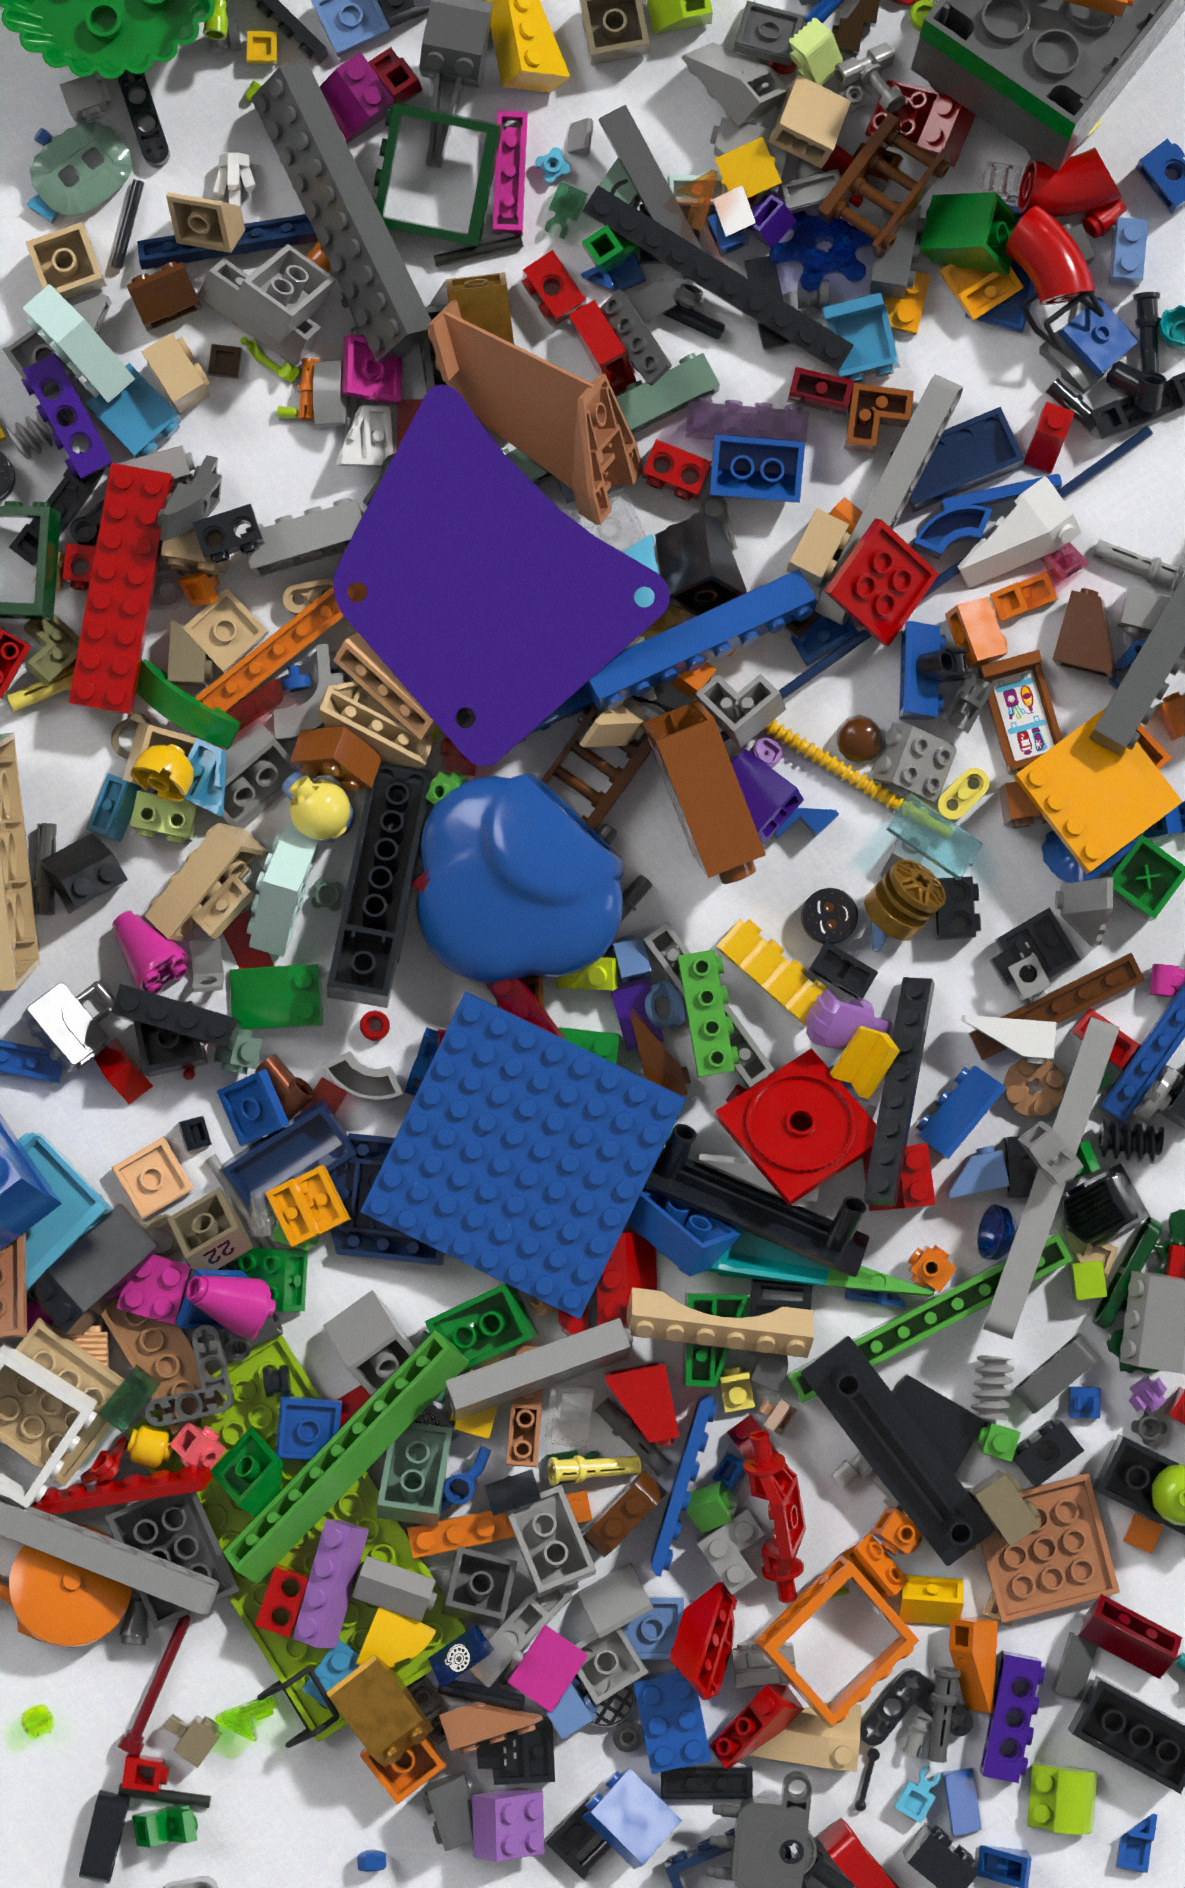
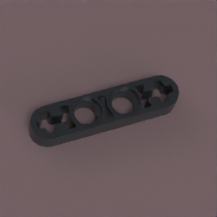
M125 71L117 79L142 155L150 166L162 167L169 161L170 150L145 74L133 73L136 81L130 83ZM135 89H142L146 93L145 100L140 104L132 103L129 100L130 93ZM144 117H151L155 120V126L149 132L139 129V121ZM154 138L158 149H164V151L160 152V158L155 159L153 155L148 156L152 152L149 140L143 142V139Z

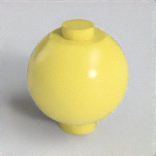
M306 775L298 779L290 787L289 792L293 795L290 802V817L294 826L301 834L311 839L325 840L329 838L336 839L346 831V824L348 823L351 810L348 796L339 785L325 779L312 781Z

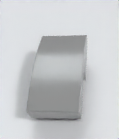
M343 360L315 362L313 410L317 427L345 425L348 397L342 395Z

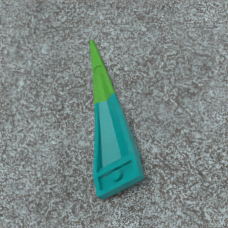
M733 1225L730 1226L741 1234L739 1239L709 1270H706L718 1273V1276L928 1297L934 1296V1292L931 1289L864 1266H860L857 1276L852 1277Z

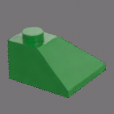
M251 1427L211 1470V1474L239 1507L256 1518L281 1492L283 1461L259 1433Z

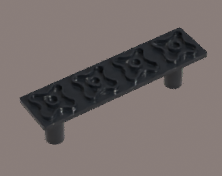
M686 1124L674 1126L662 1154L660 1153L644 1186L645 1189H649L729 1225L738 1227L757 1237L766 1239L785 1249L836 1269L841 1273L852 1277L857 1276L870 1239L868 1235L857 1231L866 1211V1205L861 1199L854 1196L845 1197L834 1220L801 1206H788L782 1198L688 1159L697 1134L692 1127Z
M850 1336L844 1337L801 1370L802 1376L946 1566L953 1564L995 1532L993 1525Z

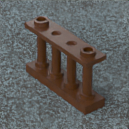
M890 112L818 208L820 219L831 225L835 218H842L874 240L871 244L873 253L878 258L883 251L888 252L897 239V236H895L937 178L942 179L947 174L951 165L949 163V152L945 148L935 158L901 135L899 118ZM889 146H896L928 167L918 182L883 159V153ZM871 170H878L910 191L900 206L866 184L865 178ZM853 194L862 195L892 215V218L883 230L848 208L847 202Z
M596 705L592 709L586 707L576 721L580 726L541 779L547 785L551 778L555 776L592 802L591 806L595 809L588 818L584 815L582 818L595 831L652 752L650 743L646 739L641 744L630 741L627 746H617L627 753L626 757L630 759L622 769L619 766L615 768L589 748L582 747L579 744V739L597 719L596 715L599 711ZM571 751L609 777L608 781L612 785L606 794L602 791L597 792L561 766Z

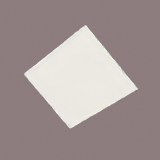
M743 185L713 198L726 237L756 223Z

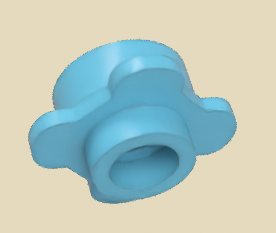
M557 147L552 148L550 153L545 156H538L535 161L536 167L541 168L544 180L548 183H553L555 179L560 178L563 174L567 175L571 169L570 164L565 162L562 157V150ZM555 163L556 166L552 168L550 167V164Z

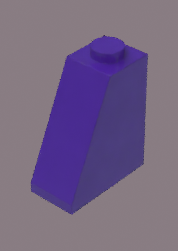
M744 749L740 755H736L731 760L761 843L765 844L804 799L796 786L747 749Z

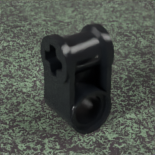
M968 647L943 648L921 654L917 660L918 672L924 680L958 682L971 679L972 673L968 671L966 657L969 649Z

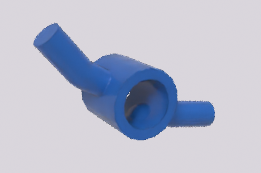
M480 1446L472 1467L469 1470L455 1471L444 1484L445 1496L442 1499L440 1514L448 1510L453 1504H465L473 1497L477 1491V1478L484 1471L491 1454L490 1449ZM457 1479L466 1481L469 1493L466 1495L457 1494L452 1484Z

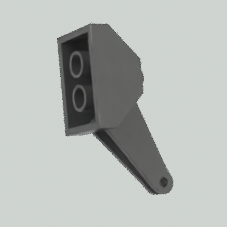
M481 0L430 1L422 41L419 70L422 77L435 79L432 110L439 111L442 81L456 83L448 113L456 114L464 85L476 88L481 87L484 77L493 3ZM431 121L426 166H431L436 144L438 123ZM444 125L436 168L442 167L452 125Z

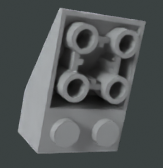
M710 43L681 57L687 64L690 73L702 82L708 94L718 101L725 110L727 117L738 126L767 114L789 91L770 67L716 43Z

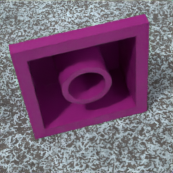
M361 52L337 67L319 86L340 131L345 137L346 143H349L386 118L388 108L393 109L395 104L394 99Z

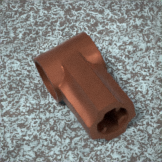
M276 1054L264 1060L254 1072L267 1070L286 1116L293 1117L314 1097V1092L310 1085L302 1078L295 1077Z

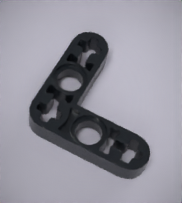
M907 1668L900 1672L862 1720L860 1729L862 1740L868 1745L876 1746L881 1744L913 1704L933 1718V1710L927 1707L926 1702L927 1698L934 1692L935 1683L914 1668ZM915 1675L918 1677L916 1682L919 1686L916 1689L910 1687L905 1695L910 1699L905 1702L901 1695L893 1691L898 1687L902 1692L906 1687L904 1678L906 1676L912 1678ZM895 1698L900 1702L901 1709L897 1714L888 1715L885 1713L883 1707L888 1699ZM957 1702L952 1708V1713L958 1717L962 1714L966 1715L964 1717L966 1726L964 1728L961 1726L953 1728L954 1722L951 1719L950 1733L955 1736H964L971 1731L973 1718L968 1710ZM879 1711L882 1717L891 1723L886 1726L882 1722L878 1727L881 1733L880 1736L872 1735L868 1738L866 1726L868 1724L871 1726L876 1725L879 1718L874 1715Z

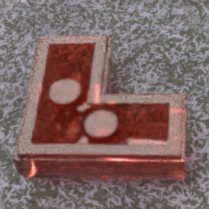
M273 679L227 710V714L242 723L239 731L276 708L282 702L284 697L282 685L278 679Z

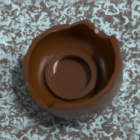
M862 715L848 717L837 730L839 751L849 761L856 763L871 761L880 752L882 746L880 728L869 717Z

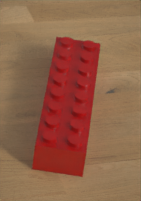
M111 463L68 702L72 705L132 715L163 543V540H160L161 527H157V518L160 509H165L168 494H172L174 476L171 473Z

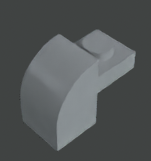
M1042 1120L1018 1138V1141L1029 1157L1053 1185L1057 1183L1060 1186L1062 1183L1073 1179L1076 1173L1084 1167L1080 1160L1065 1148L1054 1130Z

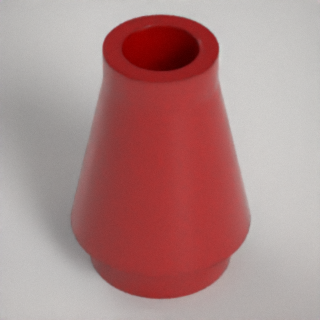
M1118 199L1106 206L1086 212L1085 217L1081 220L1084 230L1095 239L1099 236H1105L1115 224L1117 218L1126 212V205L1121 199Z

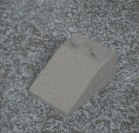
M562 1484L541 1492V1500L521 1506L519 1509L506 1511L538 1597L596 1574V1568Z

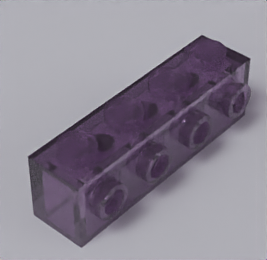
M698 397L695 398V402L689 401L685 438L714 440V436L717 434L805 442L806 445L809 412L803 411V407L787 405L785 409H774L773 405L769 403H755V407L743 406V402L737 400H726L725 404H716L710 398Z

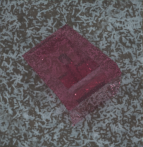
M1070 542L1058 551L1040 558L1057 586L1076 576L1089 565L1085 557Z

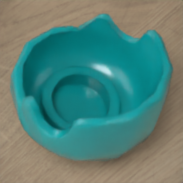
M1178 305L1169 311L1166 309L1159 323L1161 339L1169 348L1176 351H1185V307L1183 305Z

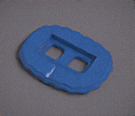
M1052 830L1046 834L1045 842L1041 846L1043 861L1051 872L1065 882L1074 883L1092 880L1109 870L1129 853L1139 840L1140 835L1090 873L1086 874L1055 831Z

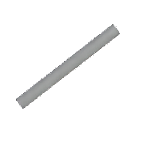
M214 1154L205 1161L260 1247L276 1249L257 1218L254 1217L221 1170L223 1165L217 1155Z

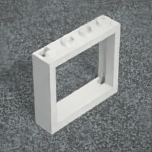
M3 1342L0 1347V1370L5 1364L79 1411L78 1416L28 1490L0 1473V1492L28 1509L33 1500L38 1503L45 1494L48 1487L44 1483L48 1477L55 1478L61 1470L64 1462L60 1459L65 1451L71 1454L81 1439L77 1436V1433L83 1426L88 1429L97 1415V1413L93 1412L97 1401Z

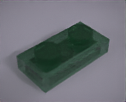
M136 1364L101 1407L98 1415L120 1432H123L158 1389L161 1382Z

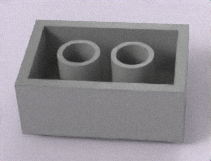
M287 244L243 280L231 308L263 330L269 337L274 338L280 343L324 305L336 278Z

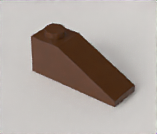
M634 1009L629 1010L645 1078L681 1096L687 1095L686 1085L691 1084L687 1066L681 1067L675 1054Z

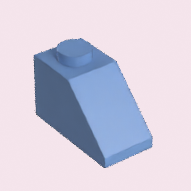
M993 1145L975 1149L977 1155L968 1157L946 1191L947 1198L1010 1186L1002 1150L994 1151Z

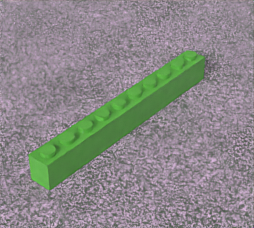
M1053 1233L1047 1237L1033 1281L1073 1261L1059 1233ZM1007 1258L852 1340L870 1364L874 1366L992 1304ZM815 1359L787 1373L802 1403L817 1396L801 1374V1370Z
M435 1330L222 1552L238 1573L258 1584L445 1389V1381L455 1378L470 1363L453 1343Z

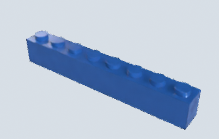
M797 569L621 651L584 685L599 712L606 708L609 710L617 708L625 699L634 695L635 697L642 696L649 692L651 687L661 682L662 684H668L674 681L679 674L687 670L692 672L700 669L708 660L715 657L721 659L729 655L732 649L738 646H749L755 643L760 636L768 632L771 634L777 633L786 624L794 620H805L815 610L816 597L800 569Z

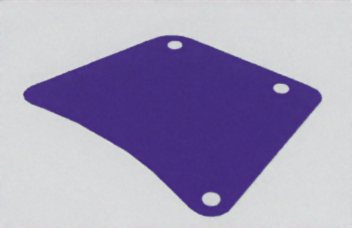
M442 384L431 388L424 396L340 560L333 581L336 603L345 618L459 751L471 763L478 766L496 764L665 613L670 601L669 587L657 572L597 538L562 512L503 453L474 415L464 398L452 387ZM354 582L363 583L367 588L366 598L357 603L351 601L347 594L348 587ZM641 587H649L654 592V602L648 607H640L634 600L635 592ZM462 708H470L475 713V723L469 728H462L456 723V713Z

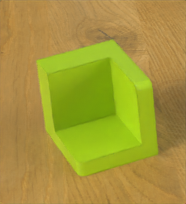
M1102 1261L1069 1263L1074 1300L1107 1297Z

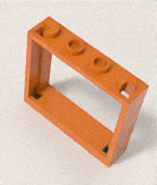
M840 1556L753 1642L820 1719L833 1727L835 1724L846 1719L849 1710L857 1702H861L869 1696L871 1688L878 1681L884 1680L891 1674L892 1667L900 1659L908 1657L913 1652L914 1645L919 1639L850 1560ZM851 1578L900 1636L827 1707L778 1649Z

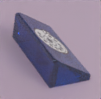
M476 1624L431 1655L428 1660L438 1683L443 1688L489 1656L494 1648Z

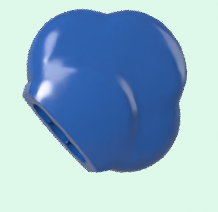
M522 774L512 778L490 776L473 779L451 790L444 798L438 801L426 820L421 837V857L424 873L430 869L425 879L430 878L426 885L424 893L420 889L417 895L416 908L419 926L427 946L443 966L455 974L474 982L494 984V982L505 979H524L530 975L546 978L567 976L593 965L606 953L618 932L622 919L623 894L620 879L623 876L625 861L562 798L534 774Z

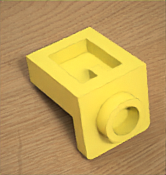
M742 1366L724 1369V1375L719 1377L725 1413L754 1408L755 1403L749 1371H742Z

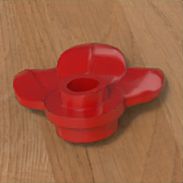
M122 1436L117 1441L112 1450H102L99 1453L98 1459L91 1468L81 1474L80 1479L82 1483L88 1484L95 1480L97 1482L104 1480L107 1482L116 1476L119 1471V1459L126 1451L129 1443L125 1436Z

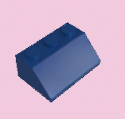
M715 434L709 495L800 503L805 442Z
M906 621L902 628L899 719L935 720L938 717V713H943L944 696L938 694L939 683L944 681L924 680L917 669V660L921 654L945 648V635L940 634V626Z
M975 1065L970 1069L964 1067L954 1079L957 1083L950 1093L945 1090L935 1102L938 1108L932 1116L926 1113L915 1127L919 1130L915 1137L923 1143H928V1147L942 1159H949L1006 1089L1003 1084Z
M651 1190L641 1192L627 1221L638 1235L649 1241L656 1247L659 1253L665 1255L678 1266L681 1272L689 1277L709 1270L741 1235L729 1224Z

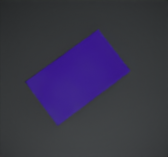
M648 977L618 984L617 989L611 990L627 1051L638 1048L629 1010L634 1009L663 1042L665 1041L662 1029L653 1025L646 1014L645 999L651 992Z

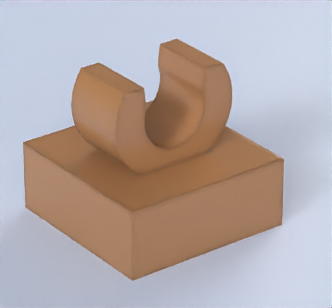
M780 1399L776 1406L764 1400L758 1410L769 1417L764 1425L782 1435L798 1409Z

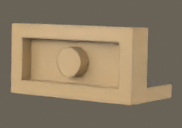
M232 874L192 919L210 937L216 940L256 894L251 891L252 888Z

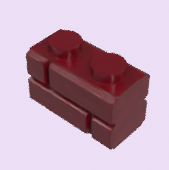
M795 367L787 402L827 412L832 410L833 413L845 416L854 380Z

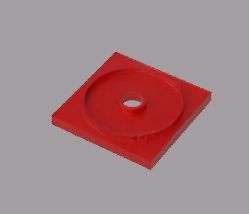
M812 1048L717 1109L714 1114L718 1122L788 1206L870 1153L873 1148L877 1126L843 1084L831 1076V1070ZM799 1115L805 1116L812 1122V1126L806 1131L795 1130L790 1124L791 1118Z

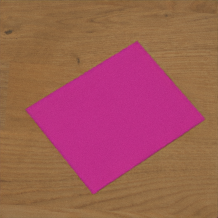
M544 1625L526 1652L523 1660L508 1680V1683L552 1713L587 1659L588 1654Z

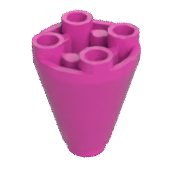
M126 911L113 921L114 934L137 989L158 994L162 991L163 985L172 979L178 980L188 972L186 967L188 962L187 953L172 940L167 939L159 930L138 914Z
M202 1275L200 1277L194 1276L186 1288V1297L196 1307L235 1336L248 1340H253L257 1337L266 1318L273 1315L276 1307L275 1301L271 1299L269 1285L261 1279Z

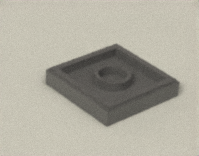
M747 1L733 51L791 67L792 59L790 53L793 50L789 43V38H794V34H798V30L802 29L805 16Z

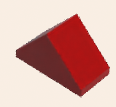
M118 1038L105 1046L101 1053L94 1058L108 1082L129 1105L153 1087V1084Z

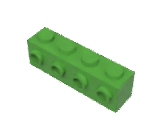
M715 950L678 955L697 1077L735 1071L734 1065L739 1064L737 1046L731 1047L729 1034H734L732 1017L725 1015L724 1004H729L726 985H720L719 974L724 973L721 955L715 956Z

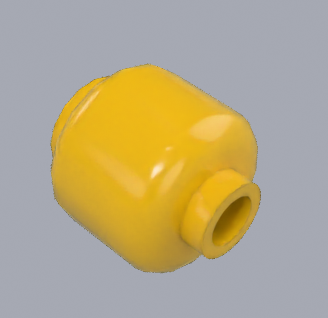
M141 1425L138 1430L133 1429L126 1452L131 1453L130 1458L134 1463L158 1468L162 1460L169 1461L173 1448L170 1446L171 1443L168 1442L169 1433L167 1431L149 1425Z

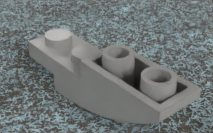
M565 1588L542 1597H538L536 1591L531 1596L529 1595L472 1659L467 1669L483 1685L490 1688L508 1669L512 1661V1653L514 1651L523 1653L531 1641L539 1634L543 1626L547 1625L572 1599V1595Z

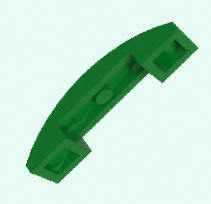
M142 660L137 694L158 713L187 732L214 745L229 749L242 723L218 707L210 709L168 681V674L148 660Z

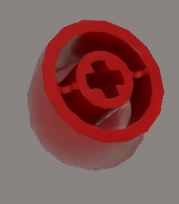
M1094 147L1086 152L1071 156L1059 172L1046 163L1038 162L1031 158L1025 167L1020 182L1017 208L1020 214H1025L1033 206L1038 205L1053 217L1070 216L1106 206L1122 198V195Z
M1033 206L1029 209L1011 233L1006 245V254L1016 261L1028 274L1036 289L1040 305L1070 302L1082 292L1096 293L1087 262L1067 230L1040 206Z

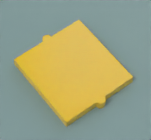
M763 137L714 158L723 178L721 183L726 185L728 192L743 185L748 199L782 184L774 164L776 159L771 157Z

